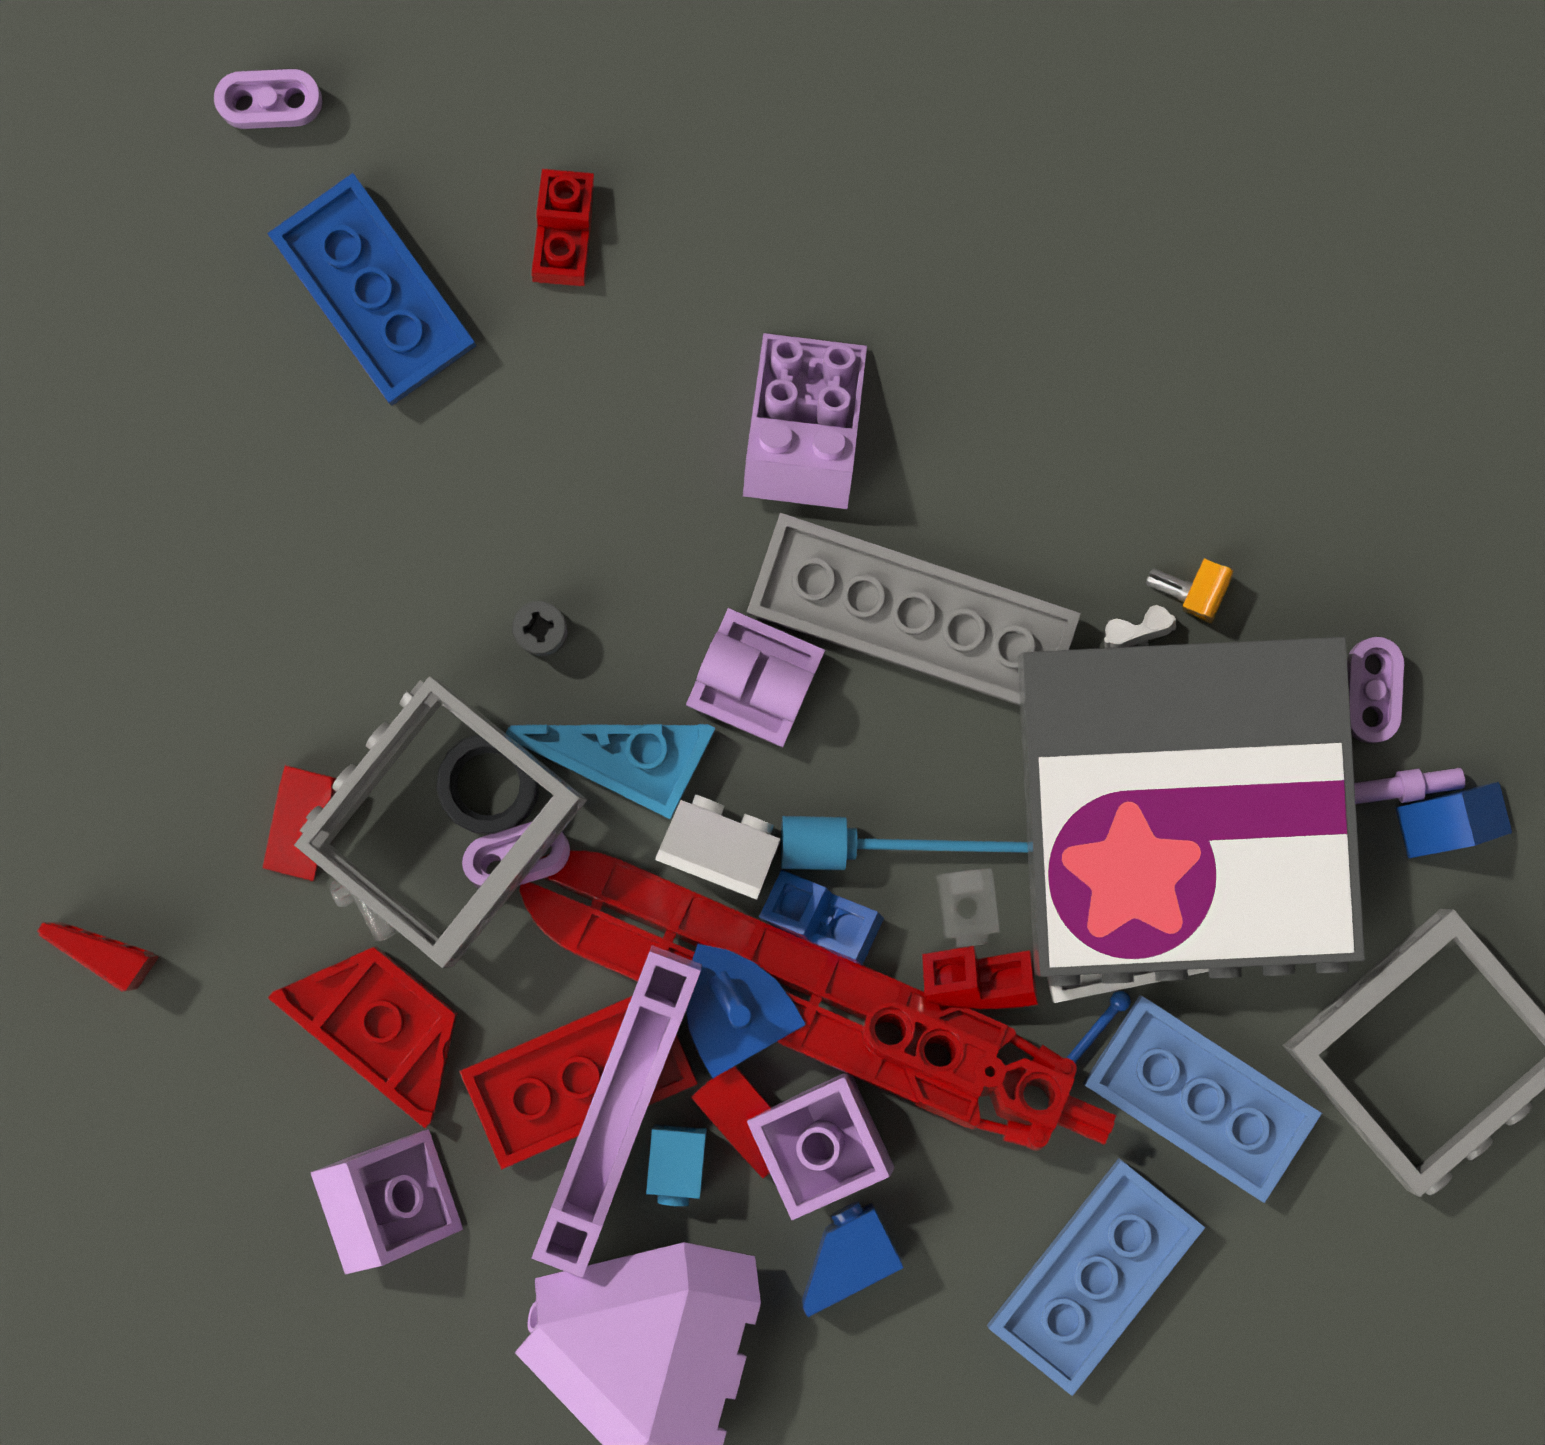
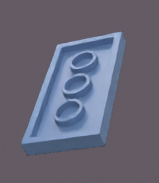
M1139 995L1083 1082V1085L1263 1203H1265L1322 1114L1141 995Z
M1118 1158L987 1326L993 1333L1073 1396L1205 1227Z

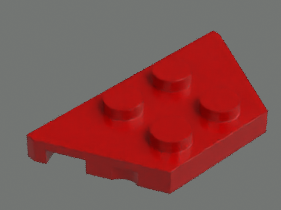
M377 946L369 948L308 977L275 990L268 996L271 1002L423 1128H427L433 1121L458 1013Z

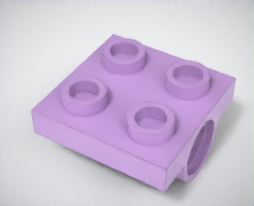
M728 608L719 630L715 634L706 653L686 706L783 748L825 650Z

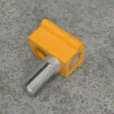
M1204 558L1193 583L1183 581L1154 568L1149 572L1151 577H1147L1146 584L1183 601L1182 608L1184 612L1198 617L1205 622L1212 623L1232 580L1233 570Z

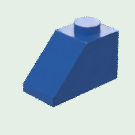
M859 1201L839 1209L830 1216L834 1223L826 1226L802 1298L803 1309L807 1317L904 1268L873 1203L862 1208Z

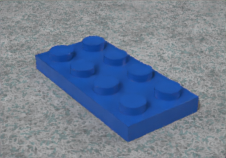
M353 173L267 233L391 406L477 346Z

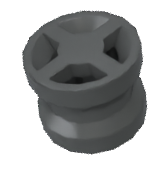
M532 601L523 605L516 612L512 622V633L516 642L528 653L535 656H549L556 653L564 645L568 636V625L564 616L554 605L544 601Z

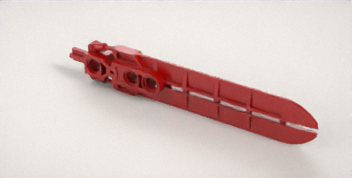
M570 851L565 866L556 874L543 878L591 900L590 906L531 882L520 885L519 892L527 911L546 936L564 949L637 982L652 945L689 960L693 959L695 952L673 943L675 938L696 947L697 944L726 949L755 962L775 978L777 982L811 996L808 1002L787 993L806 1025L780 1039L777 1043L914 1102L917 1107L969 1129L978 1128L1004 1135L1003 1141L1026 1146L1033 1151L1041 1150L1047 1145L1057 1125L1103 1145L1106 1144L1108 1136L1112 1132L1116 1115L1069 1095L1077 1070L1073 1060L1063 1058L1043 1044L1038 1048L1017 1035L1015 1029L969 1008L929 1003L926 1001L924 992L864 965H859L811 942L620 859L597 852ZM603 906L665 934L661 938L606 914L601 909ZM820 1002L827 1003L865 1021L863 1025L819 1007ZM883 1022L894 1024L901 1032V1042L894 1045L884 1044L877 1038L875 1026ZM933 1043L944 1046L950 1054V1064L942 1067L931 1064L925 1057V1046ZM1008 1043H1012L1034 1058L1032 1061L1023 1058L1005 1066L1002 1060L996 1056L998 1051ZM1036 1086L1042 1089L1048 1098L1047 1109L1036 1110L1031 1108L1024 1100V1088ZM980 1096L990 1097L997 1116L1008 1120L1006 1125L980 1118L978 1102Z

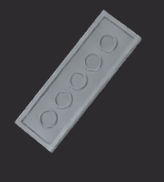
M783 513L779 515L747 609L748 615L1019 706L1018 655L1022 652L1069 650L1081 615L1079 612Z

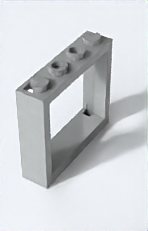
M429 676L424 683L420 680L411 692L406 691L399 703L403 709L391 724L384 722L373 732L366 743V747L370 751L358 766L350 764L337 777L332 786L336 793L324 808L320 805L315 807L305 817L308 820L299 830L303 834L294 846L440 967L449 968L456 965L585 804L587 799L441 680ZM442 704L549 791L553 797L444 933L439 935L330 843Z
M1440 908L1282 1045L1408 1192L1418 1197H1421L1425 1192L1428 1195L1435 1194L1445 1187L1453 1177L1450 1171L1464 1158L1473 1160L1480 1156L1493 1143V1139L1490 1136L1505 1123L1508 1126L1517 1123L1531 1111L1533 1105L1530 1101L1545 1089V1057L1420 1166L1415 1168L1319 1055L1452 939L1545 1046V1014L1453 909Z

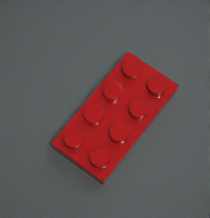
M632 996L459 1071L501 1170L579 1136ZM677 1034L648 1106L698 1084Z

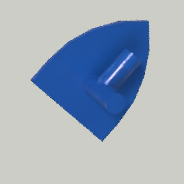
M697 944L692 961L702 964L686 1012L689 1031L698 1053L712 1078L717 1077L806 1025L793 1001L777 980L755 962L726 949Z

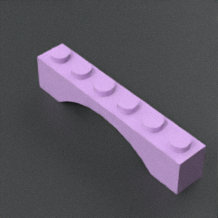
M653 945L651 946L531 1259L583 1278L648 1104L700 975L702 964Z

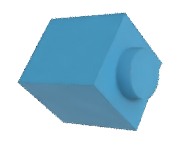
M654 1124L651 1134L646 1194L658 1195L657 1203L669 1206H689V1198L700 1199L706 1128Z

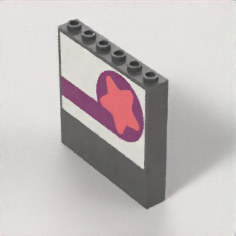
M1346 637L1022 652L1018 655L1034 975L1039 977L1048 976V986L1081 985L1080 975L1101 974L1102 983L1113 984L1134 982V972L1155 971L1156 981L1187 980L1188 970L1209 969V978L1242 977L1241 967L1262 966L1264 976L1295 974V964L1316 963V973L1349 972L1348 962L1365 961Z

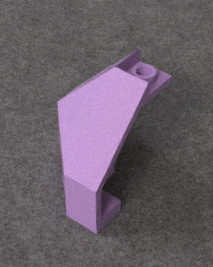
M683 1242L588 1265L583 1278L565 1271L535 1278L536 1301L533 1303L528 1316V1330L531 1334L516 1350L515 1354L602 1445L724 1444L727 1431L719 1428L718 1425L725 1399L735 1400L747 1357L742 1353H738L745 1323L755 1325L761 1305L755 1256Z

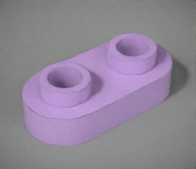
M301 70L239 71L230 73L220 80L214 92V103L223 119L236 128L296 127L306 125L317 117L322 106V95L314 79ZM293 94H303L305 100L300 107L291 108L288 106V100ZM243 96L252 97L253 102L250 108L243 111L236 109V103L239 98Z
M1372 637L1357 643L1347 658L1351 735L1364 743H1378L1391 738L1397 732L1402 717L1404 658L1402 652L1391 640L1383 637ZM1369 655L1376 656L1381 662V669L1376 675L1369 673L1365 668V660ZM1367 707L1373 708L1378 714V722L1374 727H1369L1363 722L1362 714Z
M532 822L480 837L467 847L462 865L465 875L475 887L479 889L490 875L486 873L487 866L493 861H501ZM563 832L552 843L551 853L536 863L520 885L554 875L565 866L569 858L570 846Z

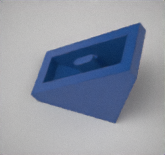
M1499 782L1395 807L1408 858L1476 846L1512 833Z

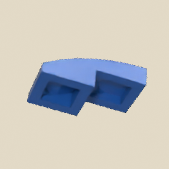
M781 870L759 915V918L859 965H863L884 920V917L875 910L834 895L826 887Z

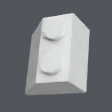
M696 794L692 804L680 800L655 860L757 900L780 838L771 835L774 825L744 814L741 823L723 817L721 815L725 807L724 805Z

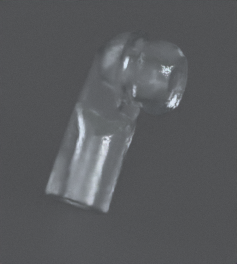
M337 880L331 883L330 892L337 906L345 908L355 902L375 941L385 940L397 932L395 928Z

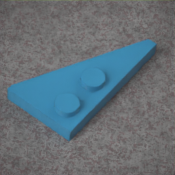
M709 724L511 725V727H508L506 734L518 744L671 820L716 728Z

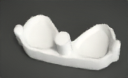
M1155 605L1149 608L1140 625H1133L1128 621L1117 618L1110 620L1105 628V648L1131 647L1138 644V647L1148 646V640L1168 635L1172 630H1176V618L1164 607Z

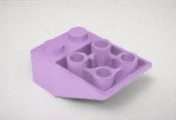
M763 333L746 455L743 497L842 509L848 508L867 346Z

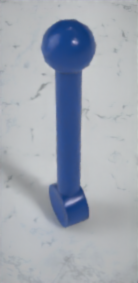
M1116 991L1112 994L1110 998L1111 1005L1066 1058L1076 1063L1115 1015L1129 1008L1131 999L1126 992Z

